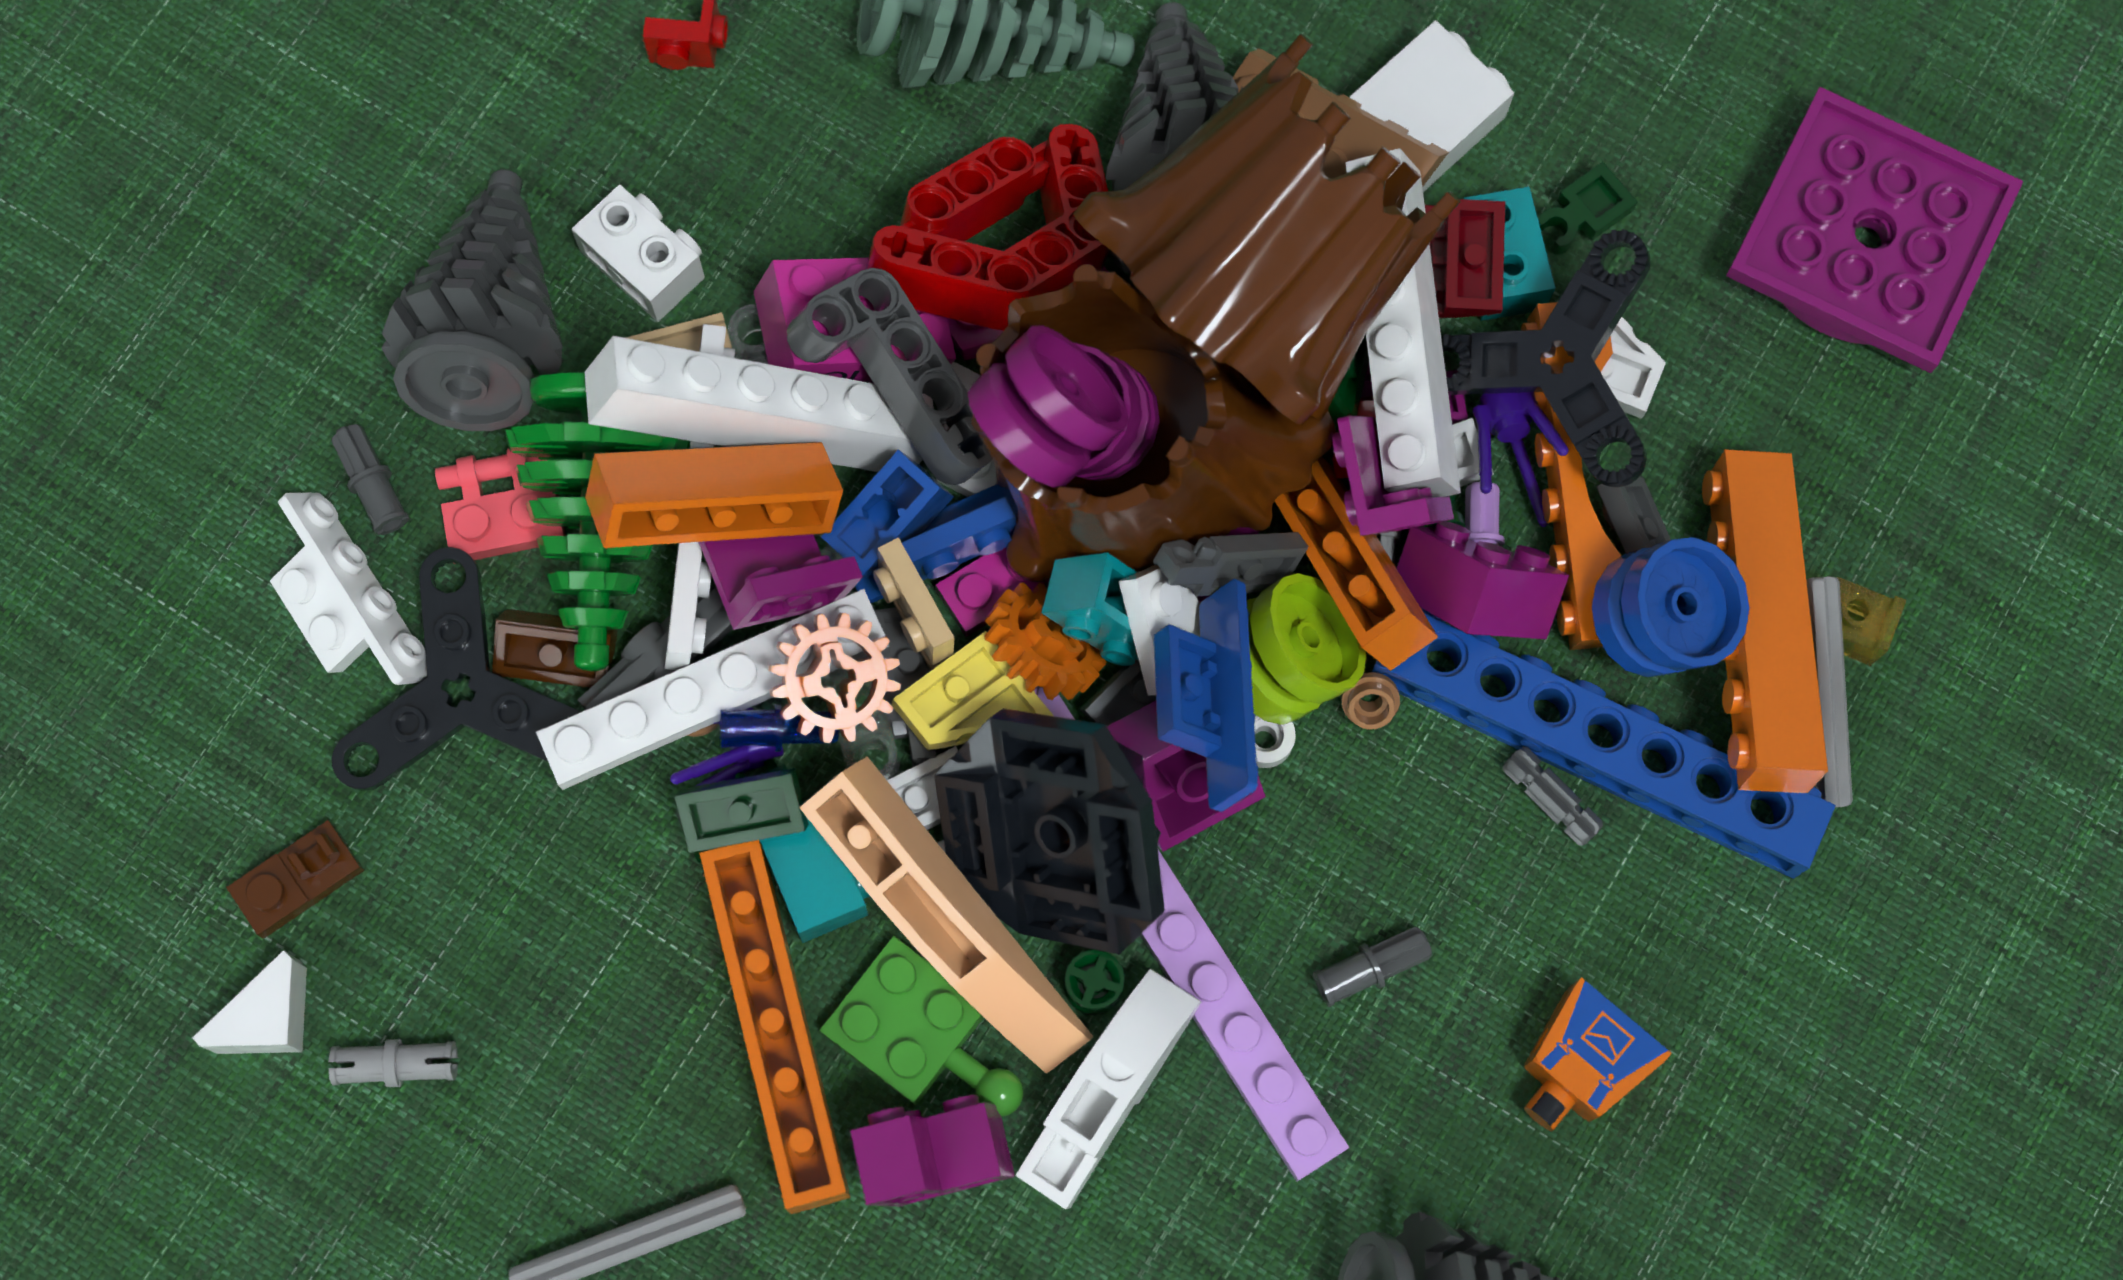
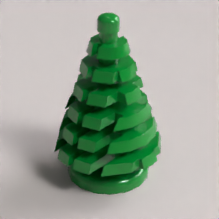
M585 373L540 375L531 378L530 394L533 403L548 410L580 414L582 422L511 427L512 430L505 429V436L512 453L545 460L524 462L525 465L516 466L515 469L520 486L533 491L581 496L537 498L538 500H529L526 506L533 523L580 529V534L540 536L537 538V543L541 556H544V558L560 561H579L578 571H556L548 573L547 576L554 593L578 595L577 607L558 609L563 627L578 629V641L574 645L575 666L584 671H600L609 664L607 630L622 629L629 612L627 610L609 608L610 596H629L635 594L641 579L639 575L610 572L611 563L643 562L648 560L653 545L603 548L585 498L594 454L689 449L690 441L588 424Z

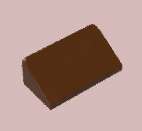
M507 609L496 619L492 673L504 677L591 688L612 669L618 630H607V645H609L608 666L600 671H584L577 668L574 664V645L578 641V629L563 627L559 615Z

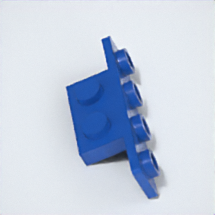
M996 484L946 506L922 534L902 542L922 580L939 578L949 574L963 562L979 555H990L1006 548L1007 544L1012 540L1011 535L1017 522L1018 508L1010 489H1005ZM873 573L869 578L863 576L855 585L857 591L865 590L870 603L884 598L875 582Z
M1232 579L1200 603V636L1170 624L1154 634L1158 739L1206 757L1209 808L1219 812H1223L1254 792L1258 787L1246 584L1237 579Z

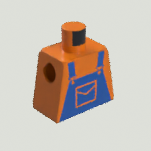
M1581 977L1563 994L1524 1064V1068L1543 1084L1525 1105L1524 1110L1534 1121L1549 1131H1553L1570 1109L1574 1110L1584 1120L1591 1122L1608 1111L1664 1063L1672 1053Z

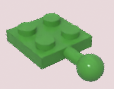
M895 936L891 938L819 1030L823 1036L914 1106L920 1102L945 1068L975 1089V1095H978L979 1103L995 1104L1001 1117L1015 1112L1022 1102L1023 1086L1020 1079L1013 1072L1003 1068L989 1070L961 1049L962 1045L984 1017L927 960Z

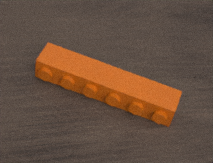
M1725 449L1713 469L1705 473L1702 484L1703 502L1705 505H1710L1712 519L1708 529L1707 542L1715 544L1734 561L1745 581L1750 607L1746 633L1735 651L1723 659L1726 661L1727 680L1723 687L1722 704L1724 712L1731 714L1733 732L1728 743V762L1732 769H1736L1738 790L1809 793L1828 772L1792 453Z
M760 840L701 852L699 854L785 1209L794 1214L849 1199L851 1196L764 849Z

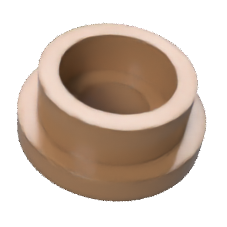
M1369 672L1362 675L1355 687L1341 695V702L1345 715L1357 726L1364 729H1378L1387 725L1395 716L1400 706V696L1396 684L1389 677L1380 673ZM1370 694L1379 695L1378 699L1371 702L1361 699L1363 696Z

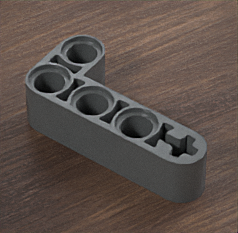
M878 268L862 270L817 294L790 322L787 329L788 344L794 354L806 362L819 363L826 361L849 347L852 348L928 469L939 481L948 485L965 483L993 460L978 432L972 426L973 412L970 409L968 391L903 289L890 273ZM859 296L868 299L875 311L866 308ZM813 320L822 323L827 328L830 336L820 333L815 328ZM891 345L898 347L904 353L906 361L895 355ZM923 394L932 398L937 406V411L926 404ZM945 423H946V424L948 425V427H949L948 430H945L944 427H943V425H944Z

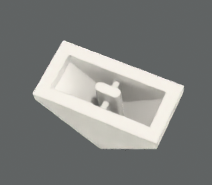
M283 950L193 1037L194 1041L200 1047L217 1054L303 1052L307 967L299 959Z

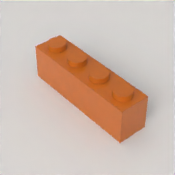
M822 442L594 454L585 498L603 548L831 533L843 494V488Z
M1321 456L1312 464L1310 484L1303 489L1281 494L1274 501L1292 531L1298 532L1307 543L1306 555L1360 646L1391 671L1438 638V635L1377 536H1360L1358 525H1351L1344 500L1345 492L1348 489L1342 479H1336L1334 467Z

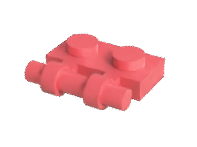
M507 448V454L479 460H476L474 455L456 458V464L435 468V477L439 490L461 486L463 500L441 504L448 547L460 549L466 552L473 560L538 548L537 538L540 536H566L564 526H546L533 523L526 506L529 500L559 497V494L523 488V486H520L515 468L517 465H525L524 462L545 460H539L538 457H524L512 453ZM512 476L514 490L483 495L481 482Z

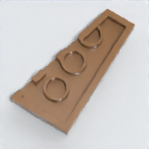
M1260 48L1249 52L1232 77L1239 87L1238 92L1241 90V87L1244 88L1277 57ZM1296 68L1292 74L1299 71L1313 82L1298 113L1300 117L1317 120L1331 102H1335L1351 117L1335 136L1336 139L1326 156L1322 169L1326 177L1334 179L1347 174V161L1375 155L1382 147H1385L1388 151L1400 148L1420 170L1423 188L1449 153L1433 143L1426 145L1408 135V129L1391 120L1384 122L1361 109V103L1344 94L1337 96L1318 85L1317 79Z

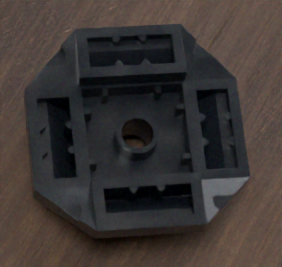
M1003 708L990 717L960 750L934 774L945 853L993 913L1019 934L1120 955L1165 912L1157 846L1161 832L1155 825L1153 803L1146 789L1143 756L1115 741L1105 724Z

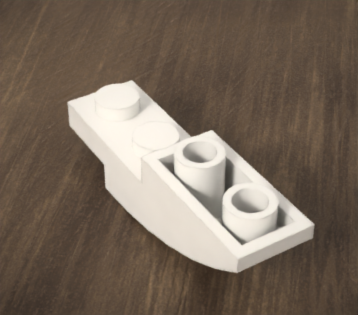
M1150 969L1119 1009L1067 1085L1043 1123L1046 1127L1015 1176L1064 1209L1071 1208L1133 1106L1140 1103L1202 1001Z

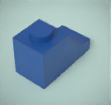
M897 450L835 520L831 533H825L821 538L843 558L855 556L861 574L869 578L873 571L878 568V547L898 537L902 543L922 534L954 496L917 462L900 450Z

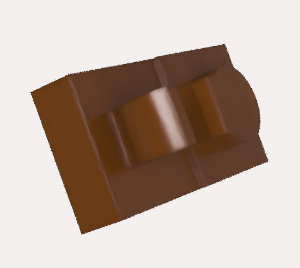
M327 820L226 888L256 934L265 939L362 873L364 869L334 824Z

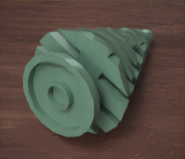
M861 0L857 25V48L859 54L877 57L888 50L894 39L902 13H904L899 39L903 41L898 54V74H900L899 81L902 88L924 86L933 72H935L933 78L937 85L955 84V82L962 79L967 70H969L968 77L972 82L990 81L991 76L997 74L1000 67L1004 68L1002 74L1007 78L1025 77L1029 64H1034V61L1035 66H1038L1036 72H1060L1068 54L1069 64H1072L1070 70L1091 69L1097 58L1105 59L1106 63L1126 66L1134 55L1135 41L1127 33L1115 30L1112 32L1104 31L1103 17L1090 8H1084L1076 22L1077 4L1074 3L1075 0Z

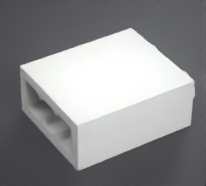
M1435 20L1354 92L1350 98L1361 103V109L1384 122L1391 120L1408 129V135L1424 144L1429 145L1433 143L1449 152L1423 186L1424 192L1506 117L1515 92L1510 89L1508 81L1497 69L1487 68L1470 52L1468 44L1459 34L1453 31L1448 32Z

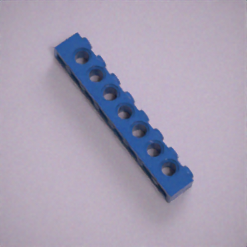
M1423 608L1421 609L1438 635V638L1391 671L1379 661H1376L1372 669L1373 673H1380L1389 677L1396 684L1399 694L1516 749L1523 746L1528 747L1541 761L1792 879L1810 868L1836 807L1835 804L1822 799V793L1815 787L1809 793L1738 790L1736 769L1730 767L1728 755L1712 748L1713 742L1706 736L1692 730L1683 729L1678 732L1659 723L1660 718L1654 712L1644 707L1633 704L1624 707L1605 698V691L1593 683L1579 679L1573 682L1553 674V668L1545 661L1530 655H1521L1519 658L1500 649L1499 642L1489 635L1467 634L1446 624L1444 620ZM1432 651L1445 652L1452 658L1455 669L1450 672L1435 670L1427 660V653ZM1486 675L1500 678L1506 685L1507 695L1504 697H1493L1487 694L1481 686L1480 678ZM1537 700H1547L1553 703L1559 710L1560 721L1546 722L1542 720L1535 712L1534 702ZM1601 725L1605 727L1612 735L1613 747L1603 748L1594 744L1588 735V726ZM1650 749L1660 753L1666 762V772L1656 773L1648 769L1642 760V750ZM1704 774L1712 777L1719 785L1720 797L1713 799L1703 795L1697 787V775ZM1752 800H1761L1770 806L1774 815L1773 824L1762 823L1754 817L1751 811Z

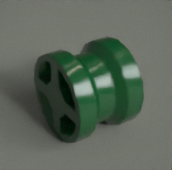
M1095 949L1083 951L1074 957L1067 967L1064 983L1066 998L1073 1008L1083 1014L1095 1016L1107 1013L1116 1006L1122 996L1125 981L1123 968L1116 957L1108 952Z

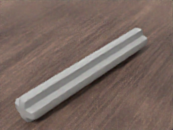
M1832 576L1812 577L1806 579L1828 765V772L1819 780L1816 788L1822 793V799L1835 804V808L1849 806L1853 801L1840 581L1837 577Z
M736 1185L723 1187L514 1266L508 1271L509 1280L581 1279L742 1218L746 1214V1206L742 1194Z

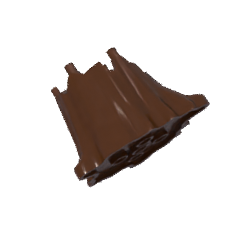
M1301 33L1285 52H1282L1169 156L1126 189L1088 194L1073 212L1077 221L1087 232L1110 249L1127 265L1131 271V281L1151 302L1159 318L1168 327L1193 341L1217 362L1227 363L1234 367L1277 410L1299 425H1303L1310 416L1323 420L1367 331L1439 231L1445 219L1461 202L1450 191L1427 214L1416 207L1410 214L1406 215L1402 211L1406 193L1421 176L1406 162L1403 161L1401 164V161L1385 147H1382L1367 165L1364 164L1334 179L1325 176L1322 169L1326 156L1336 139L1335 136L1351 117L1335 102H1331L1317 120H1309L1298 115L1313 83L1299 71L1292 74L1300 64L1299 61L1314 45Z
M1082 265L1075 270L1073 275L1074 281L1063 289L1037 296L1015 299L1009 304L1007 328L992 344H985L977 351L976 358L981 366V376L994 363H1007L1006 353L1031 326H1045L1062 334L1072 343L1097 348L1119 360L1125 361L1144 375L1157 397L1160 421L1154 445L1137 467L1119 478L1091 481L1075 476L1067 485L1053 488L1034 480L1013 465L994 446L980 428L973 414L972 426L978 432L995 463L997 483L1000 487L1010 489L1018 508L1017 522L1011 535L1012 540L1006 547V558L1010 567L1023 579L1031 582H1043L1051 578L1056 559L1100 553L1111 554L1138 573L1155 565L1153 560L1163 543L1183 539L1196 545L1198 540L1203 537L1226 536L1232 530L1239 527L1264 531L1270 526L1272 521V505L1274 500L1281 494L1303 489L1310 484L1312 464L1323 456L1333 444L1335 424L1328 410L1323 420L1310 416L1303 425H1299L1284 416L1272 404L1258 401L1253 393L1254 385L1244 375L1227 363L1217 362L1193 341L1168 327L1159 318L1146 296L1116 273L1097 271L1091 265Z

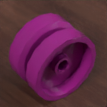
M1031 326L1006 353L1007 363H994L973 383L967 392L970 409L980 428L994 446L1013 465L1040 483L1053 488L1067 485L1086 467L1090 459L1089 450H1104L1125 430L1129 419L1125 404L1115 386L1085 352L1054 330L1045 326Z

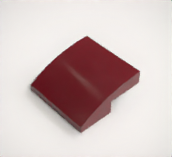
M1459 199L1461 202L1445 219V222L1429 243L1439 318H1460L1501 314L1503 310L1505 201ZM1425 205L1426 214L1432 210L1434 205Z

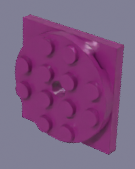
M1819 87L1770 186L1763 196L1759 209L1726 276L1783 303L1798 319L1823 334L1851 343L1872 345L1932 373L1940 363L2022 186L2023 180ZM1868 227L1876 231L1881 239V247L1869 248L1864 246L1857 240L1855 229Z

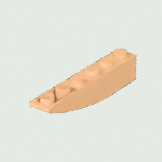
M868 756L842 771L800 807L802 812L876 904L912 945L969 1004L1046 1074L1094 1037Z

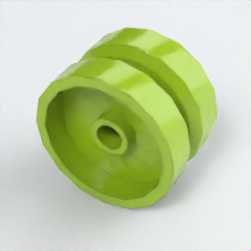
M1296 573L1279 579L1265 588L1258 597L1247 600L1250 660L1252 663L1253 711L1256 716L1267 722L1285 725L1301 719L1318 709L1321 703L1335 699L1355 687L1364 674L1366 651L1360 646L1322 581L1312 576Z

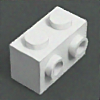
M619 184L571 230L580 252L655 321L659 322L705 278L699 258L702 251L685 231L678 229L673 233L660 221L663 219L661 212L645 195L639 193L634 197Z

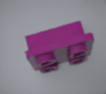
M1349 415L1337 419L1339 432L1333 433V448L1339 466L1341 468L1347 467L1351 490L1345 492V508L1351 525H1358L1360 536L1390 533L1454 519L1450 496L1432 497L1431 488H1414L1394 493L1384 489L1377 424L1374 417Z
M813 534L699 542L733 630L810 613L844 598L863 578L855 556L831 561L830 556H822Z

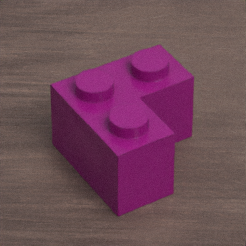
M1448 521L1437 523L1436 528L1423 526L1410 528L1397 570L1421 608L1467 634L1547 639L1569 577L1568 574L1548 564L1550 559L1548 554L1522 545H1518L1515 552H1510L1492 543L1482 541L1476 543L1469 539L1471 534L1469 529Z
M968 1095L943 1102L944 1113L926 1118L921 1116L920 1110L905 1112L904 1107L886 1109L868 1115L869 1126L850 1130L866 1205L901 1207L1015 1177L1002 1117L995 1104L979 1103L978 1095Z

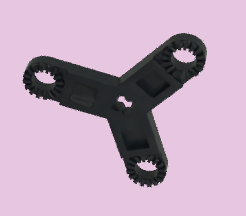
M1624 229L1622 231L1611 230L1610 233L1601 235V238L1593 243L1592 250H1590L1580 270L1576 271L1541 330L1480 332L1470 335L1444 334V336H1441L1443 352H1456L1461 360L1459 363L1460 368L1456 370L1457 373H1454L1451 378H1446L1448 395L1543 392L1590 473L1598 482L1609 487H1623L1633 483L1643 473L1647 461V454L1642 441L1595 363V360L1649 272L1650 255L1642 239L1634 232L1631 233ZM1627 247L1635 252V264L1631 266L1630 271H1625V274H1609L1604 269L1605 258L1613 249ZM1563 346L1566 353L1574 357V362L1564 364L1563 373L1555 374L1550 364L1544 363L1545 358L1554 357L1556 347ZM1613 442L1626 443L1632 450V458L1629 460V465L1627 464L1625 469H1619L1618 472H1609L1600 465L1602 450Z
M451 547L441 548L431 553L424 560L420 568L419 581L428 677L348 733L337 743L332 754V767L335 775L343 784L360 791L375 790L403 769L413 765L464 727L473 729L548 762L536 732L581 713L577 709L490 672L485 608L481 585L482 576L478 565L466 552ZM446 563H459L466 571V579L463 586L452 593L439 591L434 581L436 579V572ZM464 676L469 677L468 687L475 692L473 700L471 702L461 700L457 707H452L453 697L446 692L448 684L450 682L460 684ZM372 745L379 755V763L376 770L366 777L354 776L348 766V757L351 756L352 750H355L358 746Z

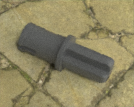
M353 424L339 428L332 437V443L350 478L347 483L349 491L353 494H358L373 525L372 528L375 534L385 535L400 529L409 521V516L405 513L389 481L392 475L390 468L387 465H381L362 426Z
M1413 927L1370 948L1365 943L1358 947L1359 953L1322 970L1314 971L1313 978L1324 1002L1328 1007L1335 1005L1334 1003L1373 985L1378 989L1385 987L1386 979L1429 960L1432 956L1431 946L1425 934L1418 927Z

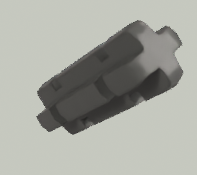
M1523 746L1519 748L1504 763V772L1517 785L1522 782L1527 787L1524 792L1557 825L1562 821L1567 826L1564 832L1577 845L1583 846L1587 844L1602 829V820L1589 807L1584 810L1579 805L1582 800L1551 769L1543 770L1539 766L1541 760L1528 747Z

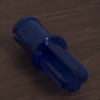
M774 704V709H720L721 748L760 746L774 747L775 752H781L782 744H820L825 742L820 741L819 726L817 725L806 736L797 732L801 717L796 715L787 720L783 719L779 714L781 712V704ZM813 711L819 716L832 718L829 711ZM835 729L830 743L838 741L840 729Z

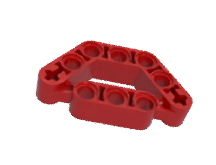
M1069 123L1054 127L1049 134L1048 140L1034 148H1031L1029 144L1021 139L1000 137L916 184L908 192L900 226H886L875 234L866 269L878 268L890 273L897 280L915 310L1004 331L1008 326L1009 304L1015 299L1037 296L1063 289L1074 281L1073 275L1075 270L1082 265H1091L1097 271H1102L1110 249L1087 232L1073 214L1088 194L1092 192H1108L1098 143L1094 135L1088 129ZM1038 189L1040 190L1047 225L1005 251L965 242L1018 210L1023 205L1026 196Z

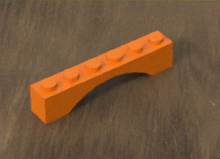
M1558 302L1537 304L1528 317L1527 323L1522 324L1521 331L1541 330ZM1611 336L1595 360L1600 372L1613 354ZM1561 346L1556 347L1555 356L1545 358L1544 363L1550 364L1555 374L1563 373L1564 364L1574 362V357L1569 356L1564 347ZM1534 392L1538 405L1569 449L1567 455L1560 456L1542 432L1536 434V460L1539 467H1546L1549 487L1544 489L1542 493L1543 515L1546 523H1553L1556 541L1555 545L1550 546L1549 563L1551 566L1569 575L1562 594L1563 601H1560L1556 611L1558 629L1562 636L1568 635L1570 650L1600 648L1603 645L1595 632L1592 614L1595 586L1608 564L1621 557V554L1602 529L1590 502L1580 454L1543 392Z

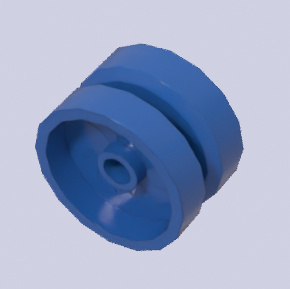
M1695 537L1673 539L1656 544L1650 548H1642L1625 553L1608 564L1596 583L1592 603L1595 632L1608 656L1626 671L1644 677L1669 675L1688 669L1716 665L1732 654L1746 633L1750 609L1746 584L1734 561L1715 544Z

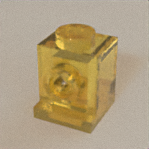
M1837 577L1840 581L1844 655L1871 666L1888 651L1906 599L1898 596L1889 598ZM1848 611L1863 616V621L1852 619Z

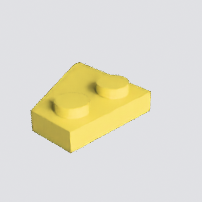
M986 631L892 700V707L927 751L965 744L990 717L1003 708L1053 716L1034 691L1032 693L1026 691V681L1023 677L1019 675L1016 678L1010 679L1007 676L1011 666L1006 661H994L992 655L999 647L985 640L984 635L987 633Z

